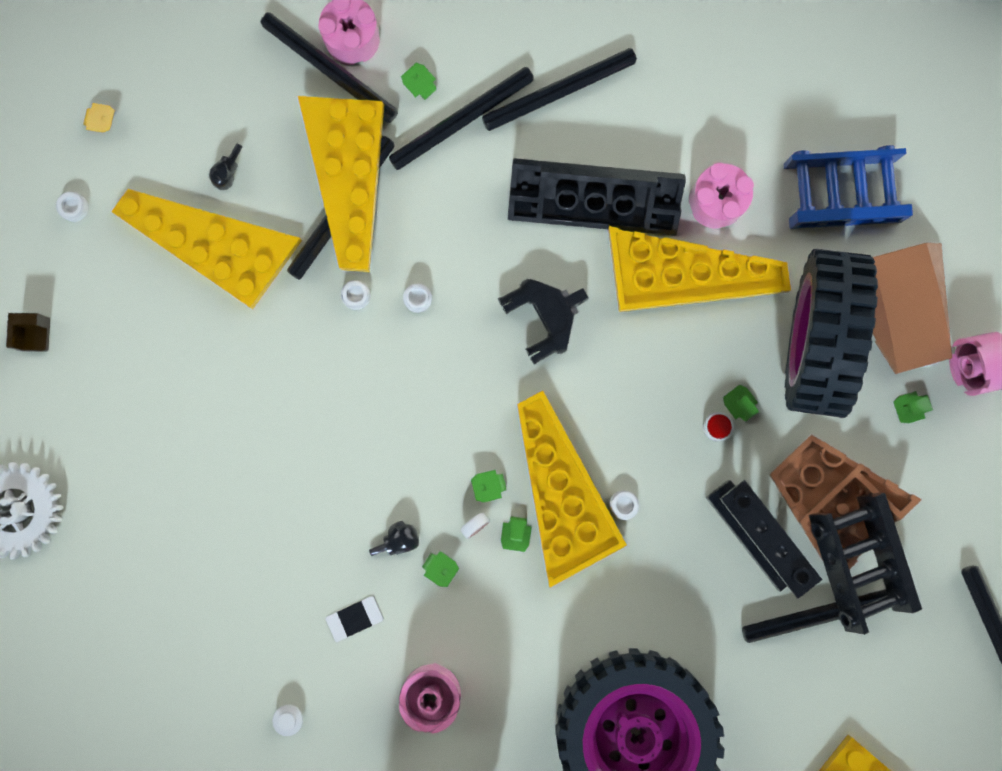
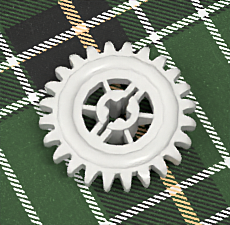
M10 462L8 468L5 465H0V497L5 493L4 498L0 499V559L7 557L9 553V558L14 560L20 554L22 557H29L32 550L34 552L40 551L42 549L41 542L47 544L51 541L48 533L54 534L58 531L53 523L62 521V518L56 515L57 511L63 509L62 505L56 504V501L61 498V494H53L57 487L56 483L47 484L50 478L49 475L42 474L40 476V469L33 467L30 470V466L27 463H22L18 466L17 463ZM12 489H19L24 492L19 497H14ZM32 501H33L34 508H35V511H34V512H31V505H30V503H31ZM29 516H33L30 524L23 528L22 522L26 521ZM12 524L17 532L8 531L6 529Z

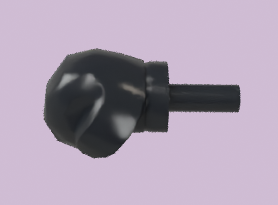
M236 143L230 156H222L210 169L209 179L217 189L227 190L233 185V175L238 167L235 160L243 148L242 145Z
M398 521L390 526L388 535L383 537L384 544L369 549V553L371 556L387 550L389 555L392 556L412 551L419 545L418 533L413 525Z

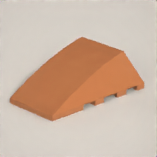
M926 242L873 257L875 260L874 265L877 267L876 278L878 279L876 296L878 299L877 307L875 308V328L872 334L876 339V345L894 373L898 374L952 359L942 243Z
M811 435L769 476L821 559L816 538L811 532V522L808 515L813 513H831L834 519L859 509L856 497L869 493H885L894 522H897L905 517L922 500L914 494H909L900 489L897 484L888 479H883L870 471L871 469L861 463H856L846 457V454ZM864 520L837 531L842 548L869 537ZM862 554L846 560L849 570L858 562L857 558Z

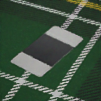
M373 596L326 617V622L335 642H339L383 621Z

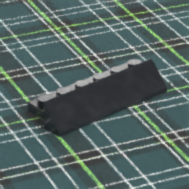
M513 158L508 220L608 229L609 226L624 231L676 236L682 212L681 202L686 176L679 173Z

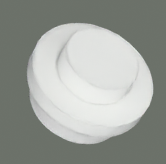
M413 284L405 290L403 301L410 311L420 313L430 307L432 295L425 285Z
M294 705L281 706L274 713L273 727L280 735L292 736L302 727L303 715Z

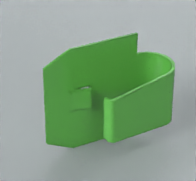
M417 62L401 76L403 85L415 98L420 94L426 100L437 90L433 83L436 78L424 65Z
M740 384L723 397L725 407L735 420L740 417L743 421L747 422L759 412L755 407L758 401L746 387Z
M917 391L898 396L893 401L901 423L908 424L925 419L924 413L933 410L929 396H918Z
M496 470L476 474L471 479L476 501L488 502L502 498L501 492L507 490L503 474H496Z
M511 516L509 523L503 522L501 534L503 549L526 551L530 543L532 526H527V518Z
M439 551L437 556L430 553L422 565V568L426 571L424 576L440 587H448L459 570L456 561Z

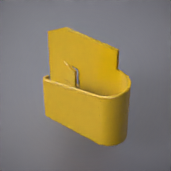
M92 103V107L86 110L83 125L86 126V130L102 133L109 131L115 110L109 105Z

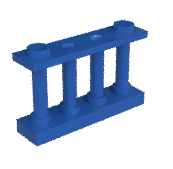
M886 145L877 148V150L814 154H810L808 150L794 152L784 163V169H797L800 208L789 218V229L902 223L913 216L912 204L901 205L900 201H897L893 163L907 154L906 148L895 149L894 145ZM881 163L885 203L882 206H872L868 199L865 164ZM853 165L857 205H854V208H844V205L840 204L837 166ZM825 167L829 205L826 209L816 210L815 206H812L809 168Z

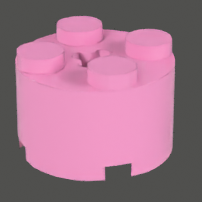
M332 0L324 7L318 26L331 57L345 65H355L354 63L366 62L371 59L380 43L379 30L371 7L363 0Z
M716 163L707 168L695 182L689 194V204L694 218L703 226L712 229L730 226L747 211L752 202L754 187L752 179L743 170L731 164ZM719 194L723 196V200L718 198Z
M990 332L956 340L952 346H956L955 353L952 354V359H949V365L955 383L958 386L963 385L968 390L964 393L975 396L1002 390V334Z
M436 663L420 666L411 672L405 680L399 696V711L405 723L413 730L419 732L438 733L448 728L455 720L460 706L461 689L457 678L450 670ZM426 693L436 696L435 703L432 700L427 702L424 700Z

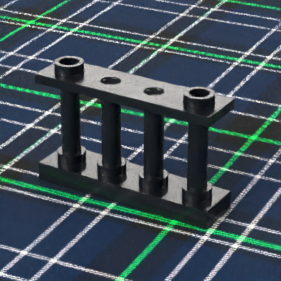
M727 480L705 497L778 591L781 592L788 586L795 597L799 599L823 580L745 480L736 486L731 480Z
M869 493L856 497L859 509L834 519L831 513H813L808 515L811 522V532L816 538L839 610V620L846 632L864 635L869 633L865 619L889 608L896 612L912 614L922 610L885 493ZM864 520L869 537L842 548L837 531ZM873 550L878 567L852 577L846 560ZM883 579L887 596L861 606L856 589Z

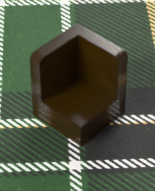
M8 313L7 348L27 352H47L49 350V317L38 313Z

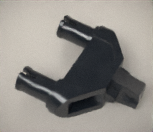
M532 279L522 281L519 284L520 288L498 298L506 315L526 303L532 304L548 332L547 338L529 348H525L528 356H531L530 360L533 365L554 353L563 354L567 351L574 315L579 313L576 307L589 299L583 288L569 295L567 290L561 292L560 289Z

